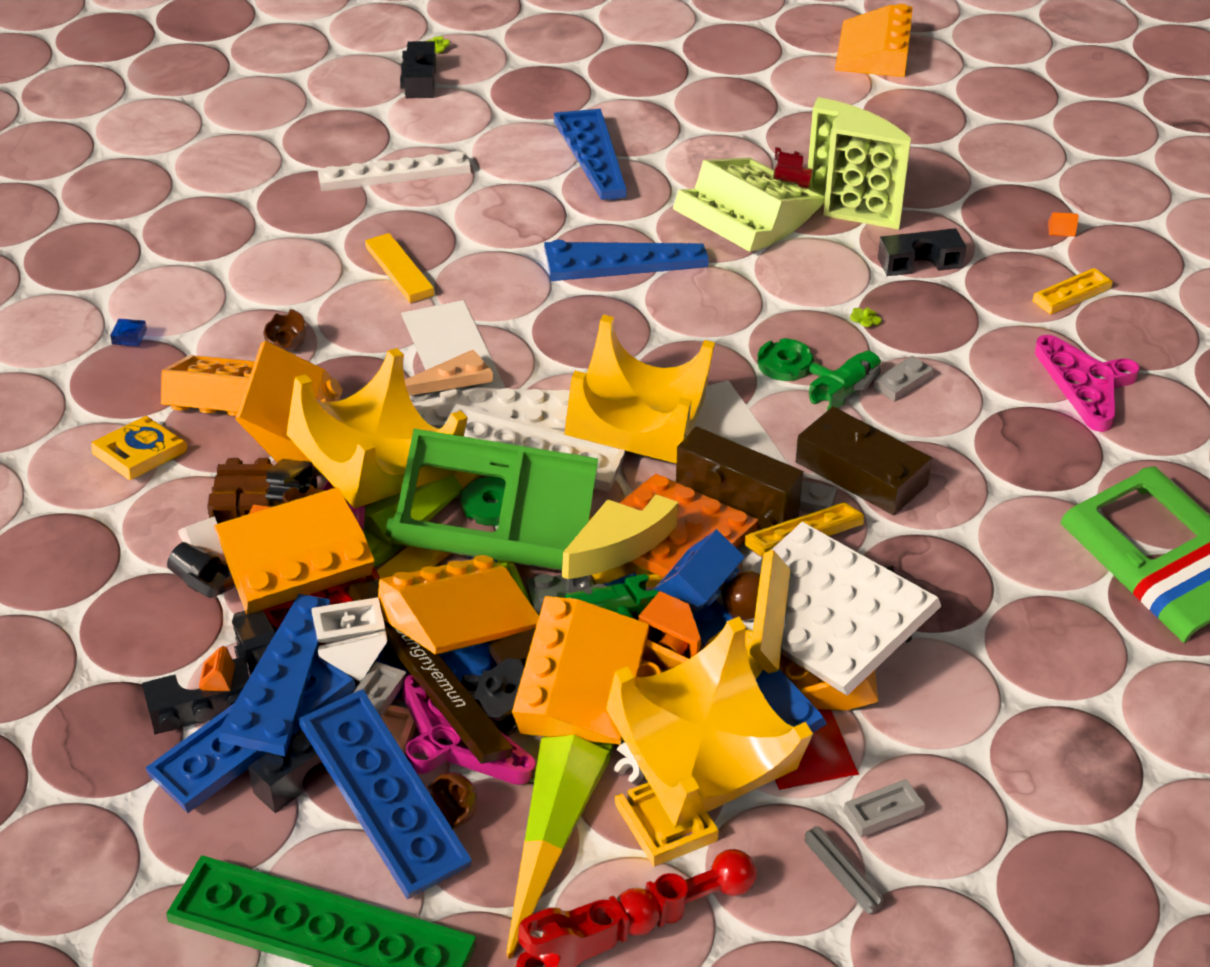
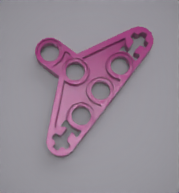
M1039 336L1034 352L1036 357L1090 429L1098 432L1110 430L1115 415L1114 388L1134 384L1137 380L1139 365L1135 361L1126 358L1100 362L1056 336ZM1055 363H1061L1067 366H1058ZM1119 370L1128 371V372H1130V373H1128V374H1127V373H1123V372H1120ZM1094 375L1103 376L1105 379L1096 378ZM1069 380L1077 381V382H1079L1080 384H1074V383H1070V382H1068V381H1069ZM1080 398H1088V399H1091V400H1093V401L1088 402V401H1084V400H1082V399H1080Z
M411 674L406 676L402 697L420 735L407 743L404 754L417 774H426L448 761L516 785H523L531 780L535 768L534 758L503 733L502 735L513 747L511 756L480 764ZM436 739H446L452 744L443 745L438 743ZM413 753L424 754V755H426L429 759H426V760L416 759V758H414L411 754H413Z

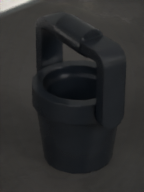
M185 541L179 543L173 549L167 560V568L181 578L188 587L206 597L214 598L236 587L227 563L212 552L204 551ZM217 573L226 577L215 585L210 584Z

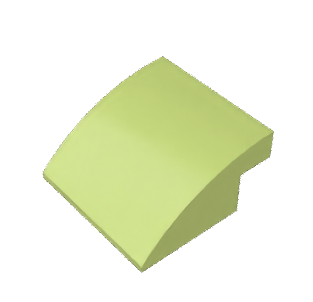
M817 97L812 113L808 168L812 169V176L808 188L825 196L823 216L899 229L911 138L892 123L869 111L836 100Z
M750 157L703 160L695 189L678 191L673 209L750 252L771 246L797 230L823 205L825 196L809 188L797 187L795 183L773 179V169Z

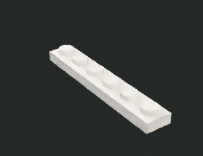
M458 151L449 154H429L424 157H404L399 160H379L374 163H354L349 166H329L324 169H318L321 192L471 173L467 153Z

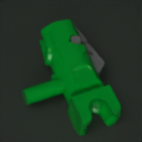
M867 350L851 357L834 371L816 362L812 363L809 371L819 378L814 380L809 387L811 403L817 404L820 401L827 400L829 401L827 411L832 406L836 408L841 407L845 404L844 398L856 390H866L871 382L881 374V359L875 353Z
M641 574L627 577L625 584L605 586L598 583L582 591L578 590L565 595V598L579 599L634 619L632 613L638 618L659 591H646V583L649 580V576Z

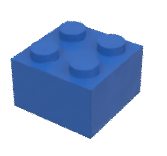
M716 529L691 546L653 590L661 591L688 603L691 612L695 615L705 604L707 606L711 605L720 596L721 591L718 588L724 582L728 584L740 572L737 566L745 556Z

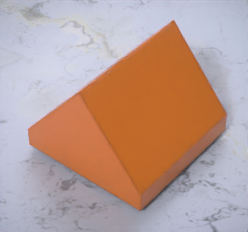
M1053 212L1048 219L1049 235L1076 237L1079 215L1076 213Z
M219 647L203 663L199 689L203 691H230L235 664L227 647Z

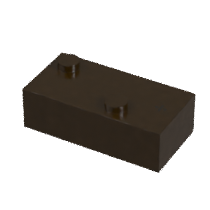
M832 406L798 435L795 462L894 516L928 485L932 457Z
M697 426L677 446L676 483L689 487L698 493L716 499L720 503L758 519V528L760 529L799 517L803 470Z

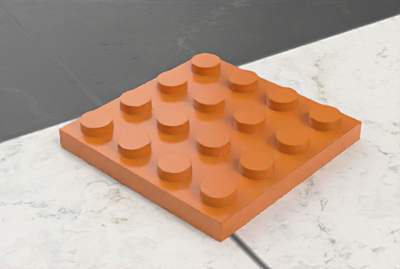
M656 473L620 502V504L640 511L647 506L655 494L679 502L677 527L652 550L630 561L663 578L691 546L716 529L734 547L738 548L745 541V535L755 532L758 528V519Z

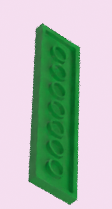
M204 855L200 856L166 912L169 923L313 967H467L477 945L476 936Z

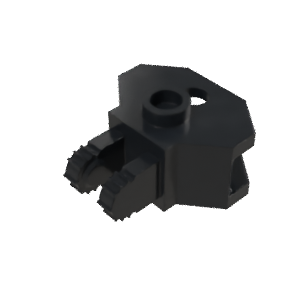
M513 658L505 659L490 671L483 670L482 676L463 675L461 681L467 690L475 691V694L470 693V695L498 730L507 736L518 729L512 710L524 671L521 660Z

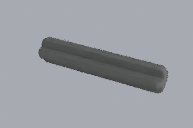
M815 826L805 833V843L866 913L874 914L876 911H879L883 907V897L822 828Z

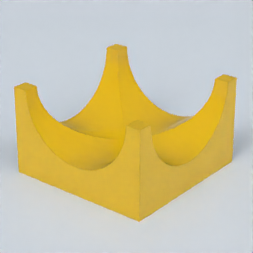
M603 314L600 319L596 344L588 371L584 373L575 370L571 378L564 435L676 463L677 446L693 430L705 400L715 342L704 340L699 353L691 361L681 366L672 368L654 367L635 359L623 348L615 333L614 317Z
M398 348L387 351L380 370L363 389L340 401H318L313 393L312 380L306 374L297 376L294 380L286 435L335 488H339L343 497L354 509L401 493L413 429L464 436L468 417L462 411L451 413L447 423L440 429L431 426L420 416L406 388L403 372L404 354ZM423 466L419 470L416 487L454 475L456 470Z
M739 616L727 621L720 634L703 650L672 669L648 677H634L628 666L614 673L606 710L674 828L692 820L694 815L698 814L700 816L796 770L813 735L806 722L795 727L785 723L774 712L763 696L748 661L745 647L746 626Z

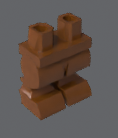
M228 458L225 464H218L214 487H212V493L209 494L207 504L209 518L215 516L217 524L248 515L253 504L268 507L273 505L274 501H267L265 498L266 491L270 485L269 482H266L267 470L273 466L269 458H258L254 464H243V461L239 458Z

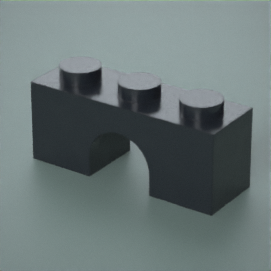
M407 41V50L402 51L403 63H401L400 88L405 89V98H434V74L436 73L435 41Z
M957 228L880 236L878 260L887 277L912 274L914 261L916 260L929 261L935 265L938 271L959 269L964 266L966 245Z
M243 657L233 659L235 669L230 691L185 689L179 685L176 674L143 682L142 687L154 735L207 722L234 704L249 680Z
M303 730L292 736L286 756L267 753L248 766L253 793L274 813L303 794V779L313 766L319 763L326 769Z

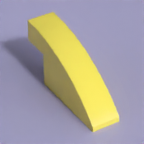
M655 494L647 506L640 511L607 499L564 550L562 577L573 579L601 573L626 564L652 550L677 527L679 502Z

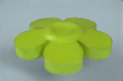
M443 36L427 40L435 41L436 53L444 52V48L450 45V41L448 39L444 40Z
M858 307L853 308L850 314L852 321L860 323L864 327H871L881 323V318L876 316L877 313L869 307H865V310Z

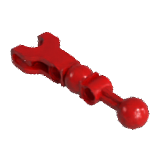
M727 849L715 857L709 871L685 880L682 876L674 873H666L659 876L655 882H646L645 889L639 887L626 889L618 895L617 899L613 895L608 900H597L570 911L550 907L527 916L520 922L518 929L519 943L526 951L519 955L516 967H533L544 963L545 967H577L583 961L612 949L618 941H621V943L626 942L628 934L633 936L645 935L652 931L656 925L660 928L664 926V923L678 922L684 915L686 903L718 890L730 896L743 895L752 888L757 879L755 862L752 857L742 850ZM532 931H541L543 932V936L537 938L531 936L529 933Z

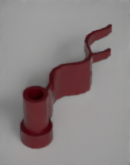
M775 147L774 160H777V164L775 165L773 179L795 183L797 187L808 189L812 169L802 167L803 156H800V152L794 151V154L781 152V148Z

